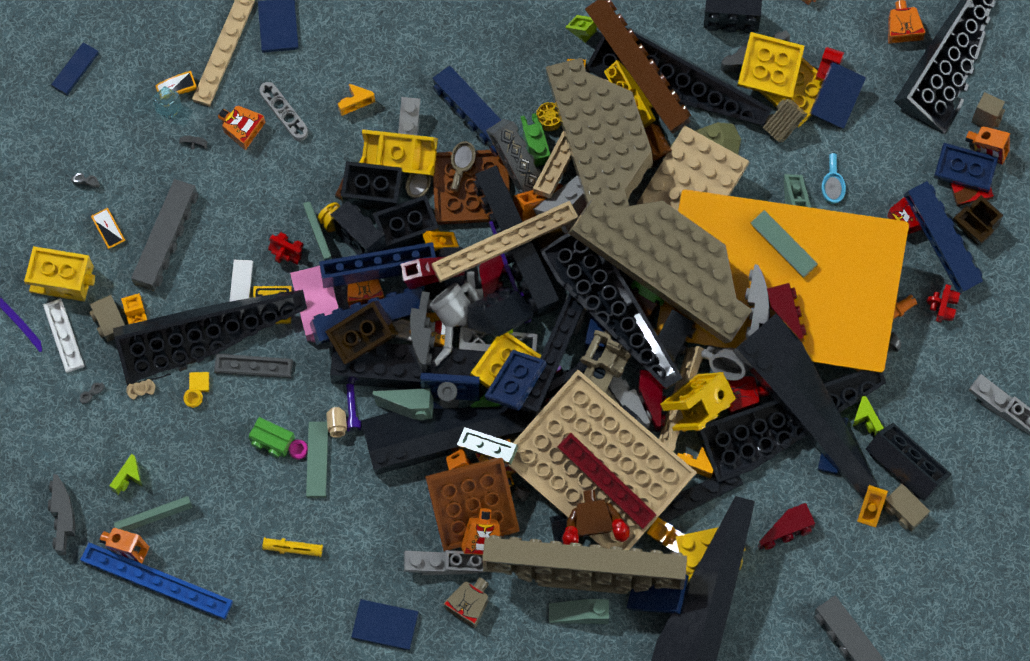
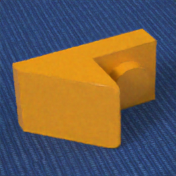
M349 84L352 97L342 99L338 103V109L341 116L374 103L375 95L372 91Z
M426 231L422 234L425 243L433 242L435 251L443 247H459L454 232Z
M701 447L697 460L687 453L677 454L697 474L712 478L713 468L703 447Z
M871 485L868 486L857 522L873 527L877 526L887 496V490Z

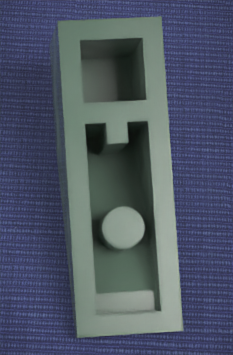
M784 174L785 204L811 208L803 175Z
M430 388L373 391V397L377 406L412 419H432L434 398Z
M584 599L549 603V623L608 624L609 599Z

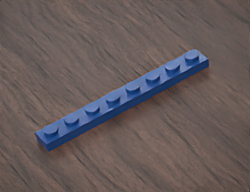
M88 543L80 559L85 564L223 620L226 619L233 604V601L92 543Z

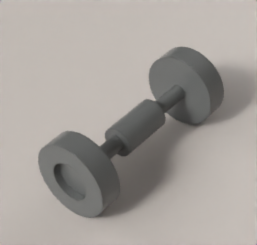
M450 382L442 383L437 391L440 406L442 408H458L459 400H455L457 397L456 386Z

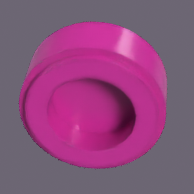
M294 440L291 442L288 451L292 458L300 460L308 454V446L302 440Z

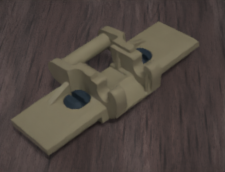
M595 330L594 338L585 356H582L580 361L587 365L584 375L602 391L606 392L613 377L619 378L622 375L631 354L607 330L605 333ZM599 343L606 345L601 358L598 361L593 360L592 357Z

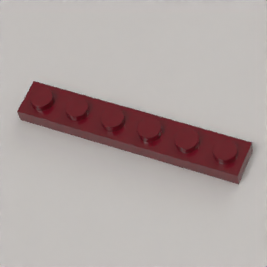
M572 433L557 446L642 529L657 516Z

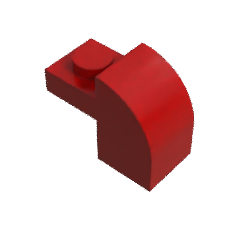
M826 47L815 79L823 82L832 62L841 65L844 52Z

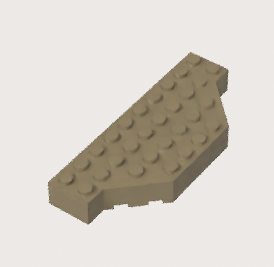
M582 58L547 66V80L586 205L592 199H596L609 209L629 206L628 199L634 188H637L643 179L644 173L653 164L652 150L632 91L586 72Z
M592 199L568 232L575 239L725 344L734 339L752 309L736 299L726 245L663 200L609 209L596 199Z
M491 535L489 538L485 537L482 560L483 571L512 575L513 572L518 576V579L532 582V579L535 580L538 586L628 594V591L634 589L635 592L647 591L651 586H655L654 588L684 589L687 556L680 552L663 554L659 550L642 552L643 550L638 548L622 550L621 547L613 546L608 549L602 548L601 545L586 547L580 543L564 545L559 541L542 543L538 539L522 541L518 537H511L510 539H501L502 537Z

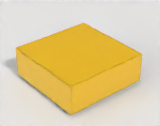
M190 372L189 389L196 388L201 392H209V372Z

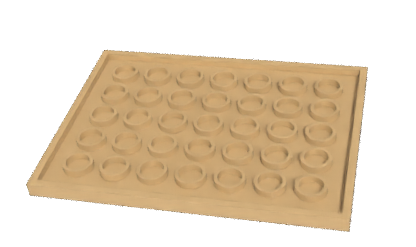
M579 370L572 375L513 442L518 445V450L512 464H507L567 517H569L572 509L577 507L578 503H584L583 491L595 490L596 501L605 500V503L612 504L619 512L621 519L628 525L630 535L624 542H618L613 532L591 535L589 537L601 545L602 548L610 549V547L617 546L621 547L622 550H630L697 474L694 469ZM570 433L584 444L657 515L644 529L637 525L557 448Z

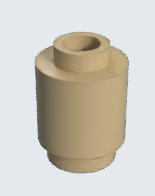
M339 407L331 408L326 413L328 432L331 437H342L347 430L346 412Z

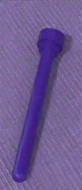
M346 384L349 418L346 421V431H349V428L357 427L358 430H361V421L356 417L354 385Z

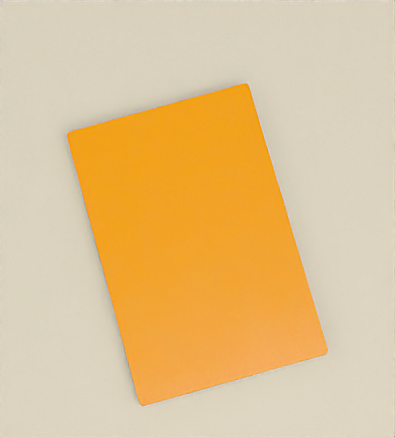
M686 189L681 192L678 212L726 245L736 299L750 309L755 307L749 306L745 295L747 288L751 286V281H749L750 270H754L755 264L759 265L767 288L790 283L791 288L795 287L797 299H794L795 306H800L802 317H799L800 325H805L807 333L806 336H803L805 342L802 343L812 362L879 373L884 372L909 229L908 222ZM764 210L817 262L818 265L806 277L803 278L751 225V222ZM667 302L660 306L657 335L662 330L672 309L679 312ZM770 304V318H771L772 316L775 315V313H774V311L772 310V307H771V304ZM750 314L734 339L729 343L725 344L698 324L695 325L697 330L693 338H688L687 342L736 349L747 339V327H751L752 320L749 319Z

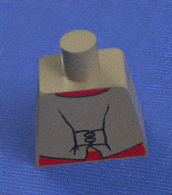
M479 578L473 586L465 581L444 602V609L473 628H476L489 601V596L484 593L489 585L488 582Z

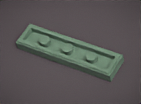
M311 202L303 203L305 213L323 261L331 260V254Z
M765 210L751 222V225L803 278L818 265Z
M309 422L307 498H326L327 422Z
M189 496L117 521L114 523V526L117 529L130 531L193 507Z

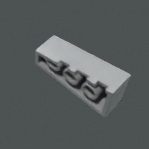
M578 176L553 193L551 198H547L533 208L536 216L570 201L579 218L586 207V202ZM577 220L560 228L565 233H568Z

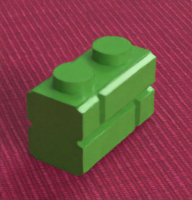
M260 417L249 434V440L252 442L251 445L259 450L262 448L269 450L268 453L276 458L279 456L285 458L291 442L295 439L293 432Z

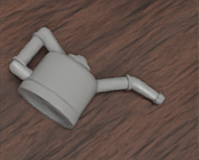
M465 282L461 287L458 283L449 286L430 303L431 309L446 327L444 349L432 362L435 367L440 365V362L450 354L453 348V327L460 325L463 327L468 323V306L471 305V302L464 293L467 292L474 303L477 300H481L473 285L469 282Z
M708 346L707 349L701 352V356L709 360L712 371L714 373L723 372L727 380H739L749 371L734 354L733 350L735 348L722 349L720 347Z

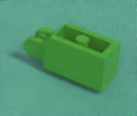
M536 113L531 114L532 122L534 123L532 125H527L525 116H521L520 119L527 151L534 157L535 167L546 164L551 154L541 122L539 123Z

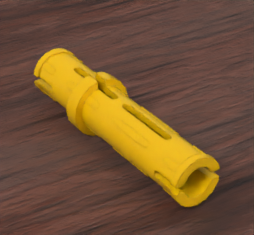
M264 537L262 550L279 551L280 554L287 552L321 557L323 545L286 541L285 538L277 540Z

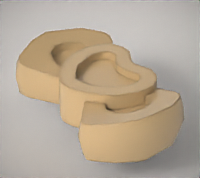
M150 379L140 383L129 384L126 393L131 399H135L138 395L142 396L145 393L152 395L155 392V384Z

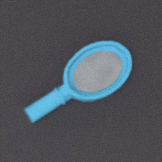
M835 153L829 154V173L824 177L821 185L823 197L831 204L839 203L846 191L845 181L837 173V154Z

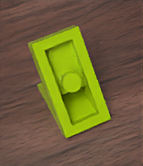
M576 15L565 27L584 43L597 31V26L591 17Z
M863 396L853 426L866 421L865 426L868 432L876 436L884 428L866 396Z
M133 454L130 455L109 485L111 490L118 495L121 491L124 492L127 489L129 479L142 486L138 463Z

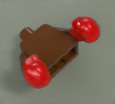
M595 490L583 491L584 503H578L577 507L572 509L562 537L563 544L579 543V537L613 532L618 542L626 541L629 538L630 531L628 525L621 519L619 512L612 504L605 503V500L596 501Z

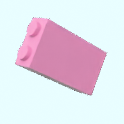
M320 266L290 273L294 291L303 290L307 309L301 311L300 315L307 341L311 340V342H316L310 326L314 316L322 313L325 316L330 315L333 310L338 309L333 287L323 288Z

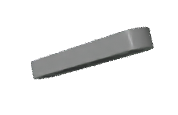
M263 83L260 86V95L295 140H305L308 136V129L273 83ZM266 88L271 89L274 96L272 99L269 93H265ZM277 101L284 103L280 109H276L273 105ZM287 115L294 116L292 122H286L284 118ZM295 124L297 125L299 130H303L302 135H300L299 133L296 134V128L294 127Z

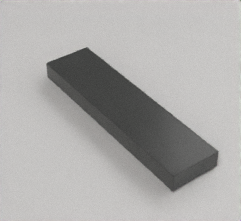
M216 354L214 373L291 379L293 359Z

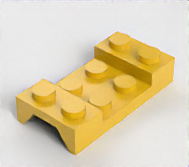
M362 130L364 146L359 163L401 167L403 172L434 176L438 138Z

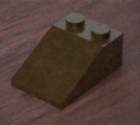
M379 301L369 303L325 331L344 365L399 335Z

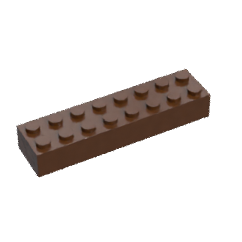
M596 0L585 8L671 133L674 134L683 128L684 125L691 122L689 117L692 115L685 105H679L678 102L681 100L674 90L670 91L667 88L670 86L669 82L663 74L658 75L659 68L652 59L648 60L646 58L649 54L642 44L637 45L636 41L638 38L631 28L629 30L625 28L628 24L620 13L616 15L615 11L617 8L612 1Z

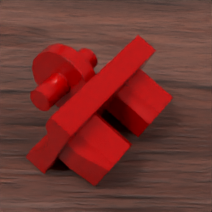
M282 232L277 236L272 234L269 238L270 245L268 250L276 256L275 262L280 263L282 260L298 265L301 260L304 244L298 240L294 241L293 244L289 243V237Z
M945 285L942 298H939V292H934V296L927 297L926 302L931 305V311H936V308L939 307L936 318L937 322H942V320L953 321L956 309L946 307L947 302L957 305L960 293L950 290L951 285Z

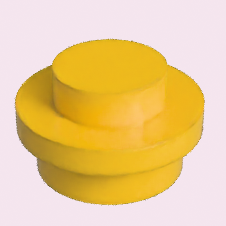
M191 388L185 392L183 399L187 406L194 408L202 403L203 394L200 390Z

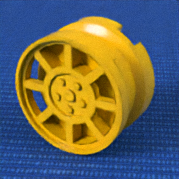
M552 102L542 104L536 114L539 123L541 122L542 128L545 131H554L561 126L555 103Z
M337 202L330 203L324 207L318 215V221L324 224V228L328 232L335 231L330 214L340 207Z

